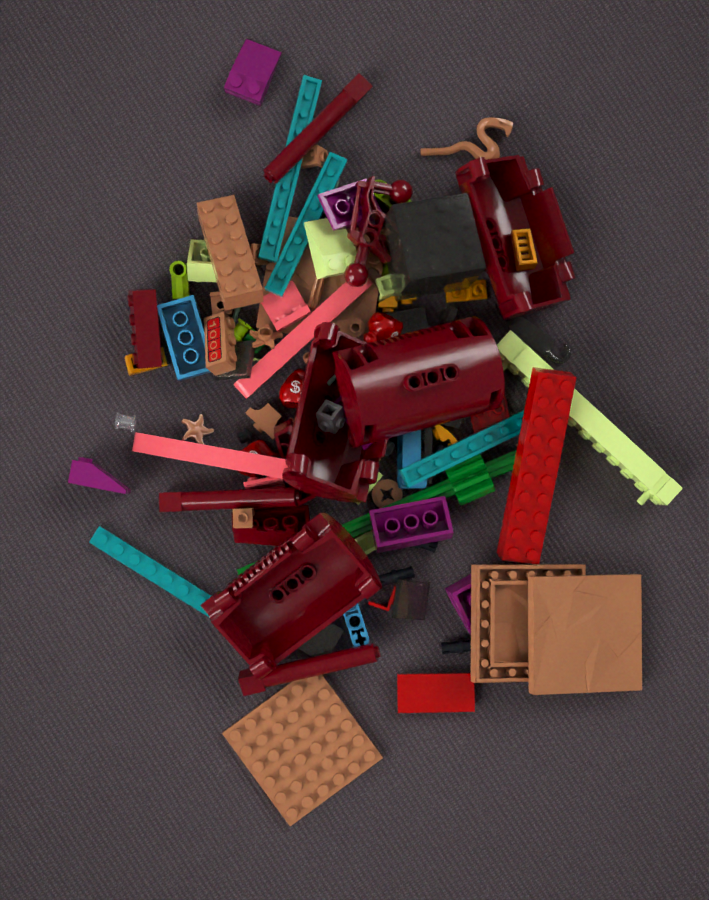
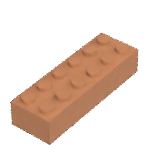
M231 195L198 202V218L225 311L263 302L262 285L235 196Z

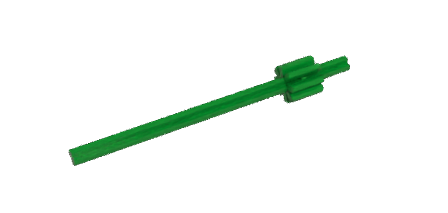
M516 450L487 463H484L479 453L446 469L445 471L449 479L382 508L445 496L447 499L456 495L459 504L464 505L495 491L492 479L513 470ZM365 514L342 524V526L353 538L372 531L370 514ZM255 562L237 569L238 576L244 573L246 569H249Z

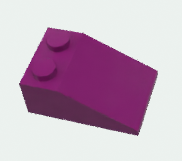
M246 39L225 83V92L261 106L282 52Z
M357 182L317 195L333 231L351 227ZM361 188L360 199L363 193V188ZM373 194V198H374V201H375V203H376V205H377V208H378V210L381 211V209H380V207H379V204H378V202H377V200H376V198H375V196H374V194ZM360 199L357 226H360L363 216ZM370 217V222L374 221V218Z
M78 457V460H72L68 483L123 494L131 493V490L98 464L92 463L93 459Z
M470 574L445 588L453 607L471 635Z

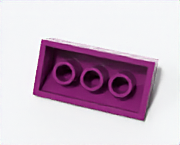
M445 496L369 511L376 553L452 539L454 532Z

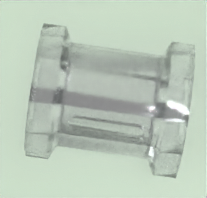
M117 412L115 429L125 428L134 432L137 415L127 416Z

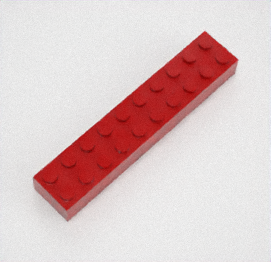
M532 368L497 548V554L503 561L539 564L577 378L571 372Z

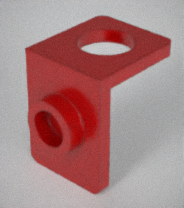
M394 585L387 606L370 600L368 604L389 611L391 605L395 606L398 594H395L397 586Z

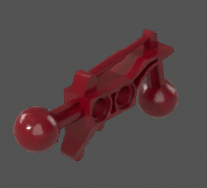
M372 176L366 182L358 181L356 183L355 206H353L351 227L347 238L354 243V246L358 247L354 263L348 265L344 271V278L350 286L361 287L367 282L369 272L365 264L369 252L376 255L383 264L391 261V256L388 254L387 247H385L384 241L386 236L380 234L386 214L378 210L373 194L389 195L393 202L404 204L411 199L413 194L412 186L405 180H396L392 184L377 182L375 181V176ZM361 188H363V193L360 199ZM360 199L363 216L359 229L356 231ZM370 217L374 218L375 225L370 222ZM364 235L370 238V243L365 241Z

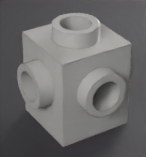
M325 400L316 412L318 427L324 432L336 434L345 424L343 406L329 400Z

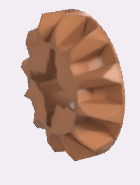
M381 480L372 490L373 502L379 508L402 499V489L393 480ZM393 488L391 496L394 500L387 498L382 502L381 500L384 495L380 489L388 491Z

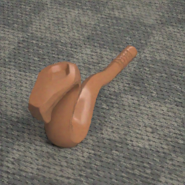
M489 117L482 119L478 123L477 135L487 147V152L482 151L471 142L462 141L450 147L421 148V156L450 155L460 150H466L475 159L485 157V160L500 158V149L497 143L485 133V130L487 128L501 129L505 131L506 137H508L513 129V122L502 118Z

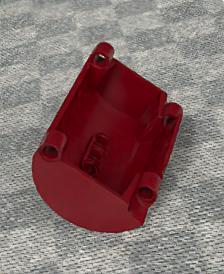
M519 155L485 160V157H481L457 169L455 175L472 224V234L485 272L489 275L503 320L527 315L571 300L566 282L576 277L571 262H566L565 257L573 254L574 250L553 187L542 190V186L545 184L540 169L536 168L528 171L524 156L520 157ZM530 228L538 263L535 269L517 271L511 231ZM517 237L518 240L526 239V237Z
M476 316L332 352L336 366L334 372L350 429L348 430V440L353 448L498 409L503 401L505 380L498 347L486 324ZM447 368L451 371L450 378L446 375ZM428 373H431L433 376L432 382L428 381ZM410 378H413L415 381L414 387H411L409 384Z
M322 322L314 329L315 339L311 343L285 459L288 468L283 470L282 478L292 487L318 497L343 502L366 503L369 485L377 482L380 467L379 461L385 456L388 439L374 442L367 450H364L362 446L353 448L348 440V430L350 429L346 421L336 434L322 431L318 427L316 412L325 400L334 403L340 396L337 379L330 386L327 384V381L334 375L336 367L332 352L363 345L366 342L339 331V327L334 323Z
M319 513L302 526L300 532L294 533L290 538L285 539L278 547H275L267 555L263 556L261 560H258L249 569H246L244 573H241L232 582H229L223 591L216 592L200 606L209 615L211 623L250 665L249 668L253 676L261 680L276 668V664L364 598L369 599L380 591L382 584L371 561L351 534L330 515ZM305 567H309V568H311L313 571H312V572H305L303 569H304ZM296 579L298 582L292 584L288 580ZM280 590L283 592V594L277 595L274 593V591Z

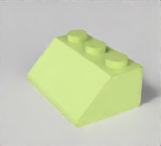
M191 239L187 259L188 281L217 283L205 240Z

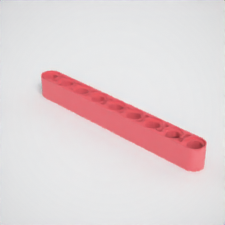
M368 278L367 282L361 287H352L345 282L282 339L274 349L270 350L236 381L234 386L246 399L249 398L315 338L314 329L322 322L331 323L360 297L373 282Z
M135 432L132 448L134 452L283 479V470L288 468L285 459L137 432Z

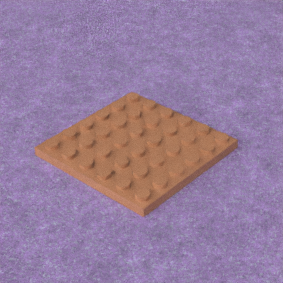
M323 675L290 682L222 732L223 736L289 826H292L383 759V756Z

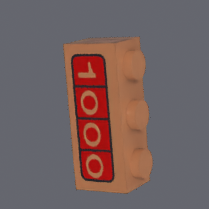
M224 311L204 318L206 368L215 376L236 370L235 322Z

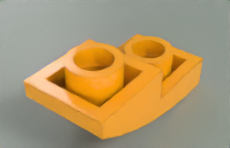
M486 280L446 283V302L487 299Z
M406 292L391 296L378 303V309H382L384 313L393 312V309H397V301H401L402 305L413 304L412 301L417 300V292Z
M434 426L435 429L432 432L436 440L440 439L441 442L449 439L450 443L447 444L448 446L458 442L443 426Z

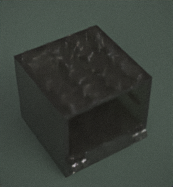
M468 193L393 204L385 216L380 234L386 236L384 241L385 247H387L388 254L391 256V261L387 263L396 301L469 289L485 270V260Z

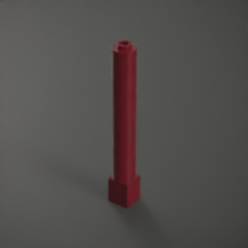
M358 73L264 168L265 179L270 183H278L373 86Z
M294 487L159 493V512L298 506V502H301L302 495L301 491Z
M370 643L276 665V668L261 680L256 679L249 668L239 672L238 681L243 696L264 692L267 687L378 662V657H381L379 646Z

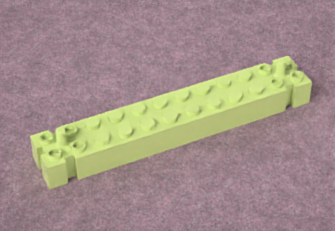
M511 330L497 344L503 371L507 368L512 374L521 376L523 378L521 382L528 388L533 367L554 370ZM574 388L567 424L570 427L575 426L579 430L577 433L583 439L590 440L593 443L591 446L597 452L606 454V460L610 464L619 466L622 469L620 473L624 477L633 479L636 482L634 484L635 487L641 492L644 491L637 499L641 506L648 499L655 505H668L683 488Z

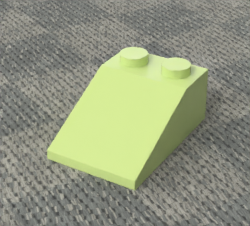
M328 218L304 222L317 280L343 275L347 266L354 263L357 254L353 242L347 238V230L333 231Z

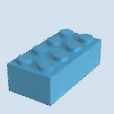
M191 295L157 305L177 380L182 381L210 373L206 368L204 325L196 297Z

